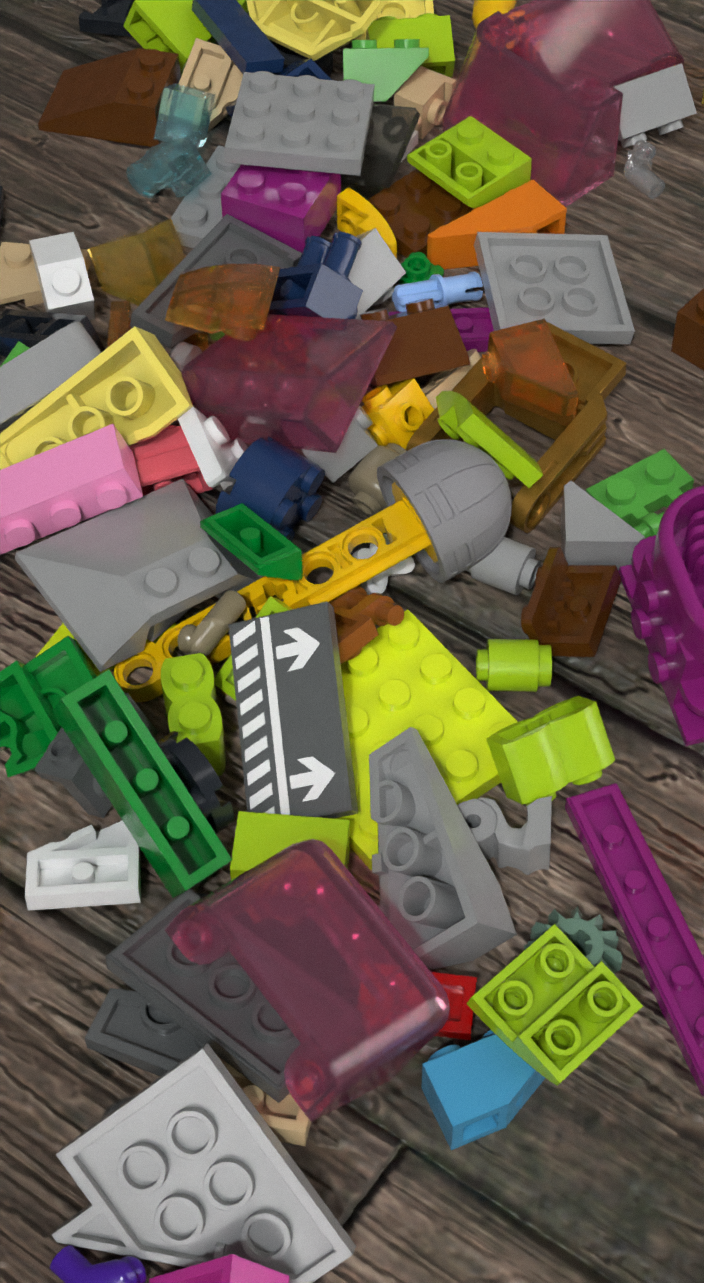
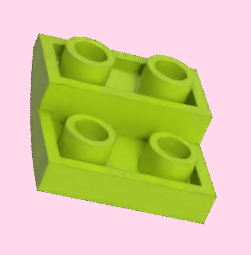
M442 391L435 397L439 412L438 423L452 439L459 440L462 438L466 443L485 452L498 464L506 478L512 480L516 476L528 488L543 476L537 461L463 395L453 391Z
M555 924L467 1002V1005L510 1049L556 1086L643 1007L602 961L594 967Z

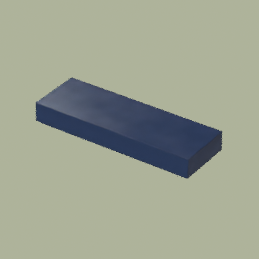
M193 0L192 11L243 74L244 72L267 71L279 73L283 71L285 58L237 0Z

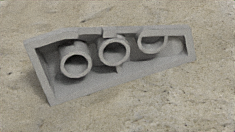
M412 727L408 728L369 754L371 819L378 823V854L372 855V873L379 875L380 905L373 906V921L387 967L429 971L474 961L516 936L517 933L500 885L418 730Z

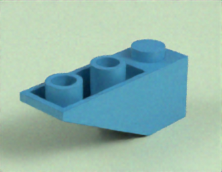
M489 1030L477 1042L462 1048L459 1045L446 1046L432 1054L427 1062L422 1063L421 1089L450 1149L454 1150L506 1128L545 1080V1077L519 1057L492 1030Z

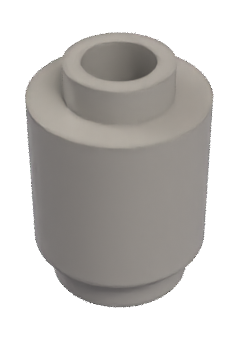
M503 537L492 553L465 571L470 572L474 580L511 594L519 595L523 588L530 590L533 587L536 572L541 566V561L535 559V548Z

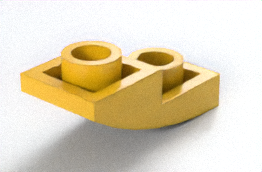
M350 187L338 194L337 229L341 232L357 236L376 228L397 259L396 239L380 212Z

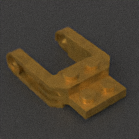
M549 322L544 324L521 352L514 353V350L510 347L486 351L452 390L463 395L485 416L494 406H499L509 416L555 440L537 462L543 476L530 488L524 484L512 502L509 524L525 533H529L537 527L563 496L564 485L569 481L574 482L606 444L605 433L607 427L605 422L607 420V411L604 400L626 375V362ZM438 407L414 432L405 450L408 451L429 441L454 440L438 423Z

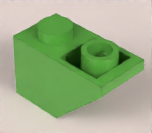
M420 39L394 40V48H377V40H352V49H343V80L352 79L361 83L375 84L373 102L387 101L429 57V48H420Z

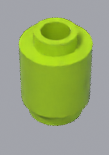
M487 639L486 649H477L476 679L478 681H486L487 691L537 692L538 687H550L552 679L551 645H539L537 639Z

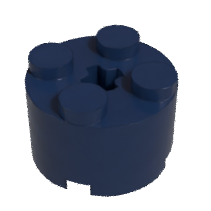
M269 436L267 440L261 437L245 450L231 470L229 476L236 480L230 495L221 490L215 514L243 503L292 542L295 531L292 529L301 519L305 522L311 521L320 508L322 497L316 494V491L323 481L325 470L281 442Z

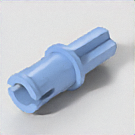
M477 272L444 278L440 274H433L429 280L395 286L392 293V301L394 302L395 309L399 312L407 311L406 303L425 298H433L434 305L479 301L482 298L483 291H473V288L483 287V284Z

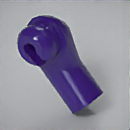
M72 1245L64 1247L54 1257L49 1267L64 1283H145L147 1277L144 1265L136 1257L126 1256L120 1260L116 1259L92 1265Z

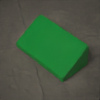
M243 503L200 521V527L256 574L288 580L302 579V550Z

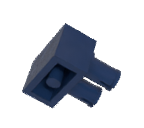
M335 232L332 237V243L317 236H308L297 267L267 271L252 312L275 327L289 317H292L313 335L347 333L349 327L356 319L358 313L357 306L363 292L362 289L351 283L348 278L362 242L357 237L345 232Z

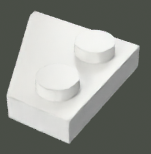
M193 406L180 416L178 421L205 482L211 488L220 484L223 490L231 491L236 480L230 477L229 474L248 447L240 438H236L233 441L225 427L215 416L212 415L207 418Z

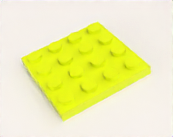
M408 609L404 611V618L400 624L396 626L387 624L378 627L379 635L366 644L359 655L341 664L358 814L334 819L350 820V848L370 871L372 870V855L378 854V823L371 819L369 754L408 728L417 729L458 805L464 801L479 798L501 783L487 738L497 731L518 722Z

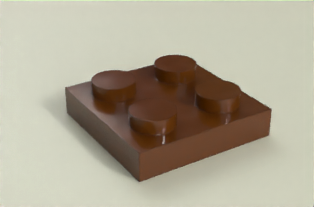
M418 169L413 170L367 200L386 220L396 239L397 251L406 258L413 252H422L427 256L428 234L473 210V208L464 204Z

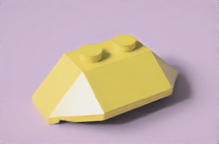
M389 0L246 1L249 16L269 40L315 61L349 44L352 40L362 35Z

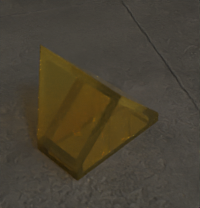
M172 219L161 221L87 248L102 291L138 306L185 258Z

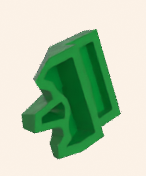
M66 636L27 664L16 660L0 671V751L8 748L11 751V756L5 763L8 778L35 771L36 765L46 752L49 744L62 728L52 712L61 698L97 677L77 641L70 636Z

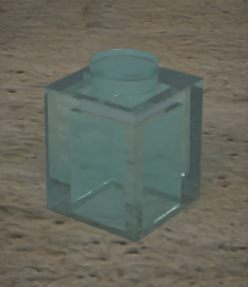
M176 83L164 87L154 139L166 142V149L183 154H190L191 149L196 150L205 145L215 94Z

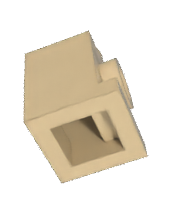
M419 66L394 93V122L419 131V138L423 139L435 125L441 124L445 116L449 118L454 116L456 80Z

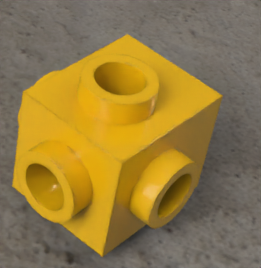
M414 378L378 386L362 398L364 403L362 408L373 422L367 429L376 443L381 446L394 443L406 449L414 432L434 411V408Z

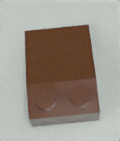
M137 48L63 70L38 122L39 130L160 148L171 122L167 112L181 78L179 54L156 49Z

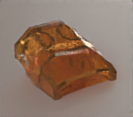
M223 264L181 272L168 306L165 321L210 334L222 331L226 335L239 340L255 339L258 329L264 330L280 267L262 264Z

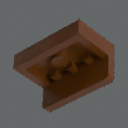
M550 547L543 566H540L536 572V585L530 601L522 609L521 627L523 632L528 635L529 639H537L539 645H551L552 656L595 657L621 582V576L616 565H568L561 547Z

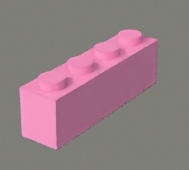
M114 424L0 470V555L143 497L133 452Z

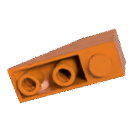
M532 179L429 233L427 237V258L433 265H439L444 270L479 266L474 248L477 232L564 234L567 208Z

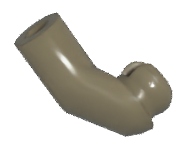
M226 591L198 626L188 624L180 630L177 639L179 649L185 653L209 655L228 632V624L235 623L245 610L246 602L244 598L235 591Z

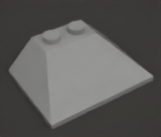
M180 479L15 554L17 563L100 672L144 651L151 626L215 595L220 599L226 591L237 592L263 577L256 574L200 527V521L213 516V514L184 479Z

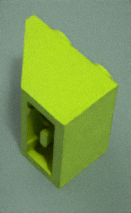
M469 116L408 154L407 162L464 204L475 209L504 195L509 190L529 182L532 158L474 117Z

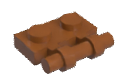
M360 586L330 601L329 603L334 607L340 663L342 664L355 658L366 644L379 635L375 625L385 626L390 624L396 626L400 624L404 618L403 608L396 605L393 599L380 593L367 595L364 588Z

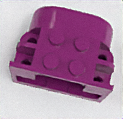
M704 485L690 489L674 499L661 518L657 535L641 540L634 548L631 564L619 567L621 581L632 607L631 622L634 633L639 640H645L649 651L648 667L650 675L656 684H662L685 746L704 742Z

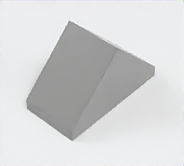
M569 481L564 485L561 509V548L568 565H616L618 571L619 567L630 565L635 546L645 539V536L574 482Z

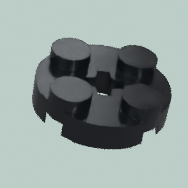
M172 731L156 741V743L215 834H218L234 822L231 802L221 807L215 795V792L224 786L198 747L187 737L177 743L178 732Z

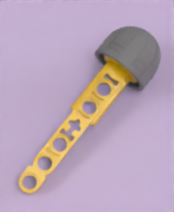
M443 439L429 441L406 451L377 468V479L387 508L302 554V579L288 580L264 576L237 591L246 602V608L239 618H242L244 621L252 619L249 608L253 606L256 614H258L268 598L274 595L280 600L283 599V603L292 609L330 602L412 555H415L419 563L434 580L444 583L485 559L503 539L510 522L512 507L511 493L505 475L488 454L473 445L458 440ZM383 533L387 534V538L390 544H386ZM362 543H372L378 547L376 553L366 559H357L351 555L352 550ZM327 567L334 571L332 577L324 583L313 584L307 581L309 573L316 568ZM215 604L166 630L156 644L148 640L144 651L116 664L114 676L123 692L128 693L135 702H146L163 694L161 685L162 664L166 658H172L173 651L178 646L177 639L180 630L188 624L198 626ZM225 634L213 651L206 656L211 666L231 655L229 634ZM139 667L153 669L152 676L145 683L140 685L127 683V677L134 669Z

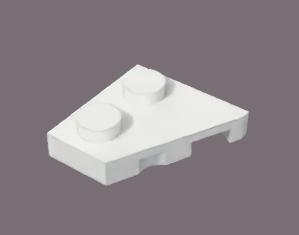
M120 821L97 832L92 825H89L71 833L63 841L51 842L28 852L25 900L28 911L141 903V848L124 822Z

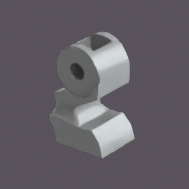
M552 796L536 799L527 806L526 823L522 828H511L494 799H471L457 805L487 861L494 857L499 868L507 866L517 868L526 875H530L537 870H549Z

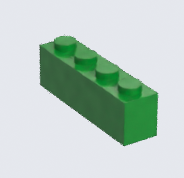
M110 670L105 671L60 699L52 711L172 898L187 891L232 861L225 847Z

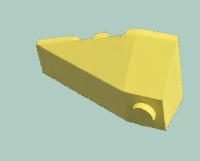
M134 326L0 433V469L2 470L111 424L115 425L128 446L155 437L193 407L181 372L154 334Z

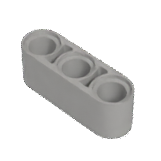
M74 322L63 327L0 367V433L102 353L80 322Z

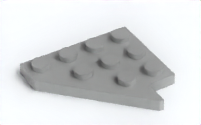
M208 1043L63 1146L56 1154L90 1201L89 1205L59 1225L52 1233L57 1243L182 1267H190L234 1254L289 1275V1283H313L352 1256L356 1248L349 1235Z

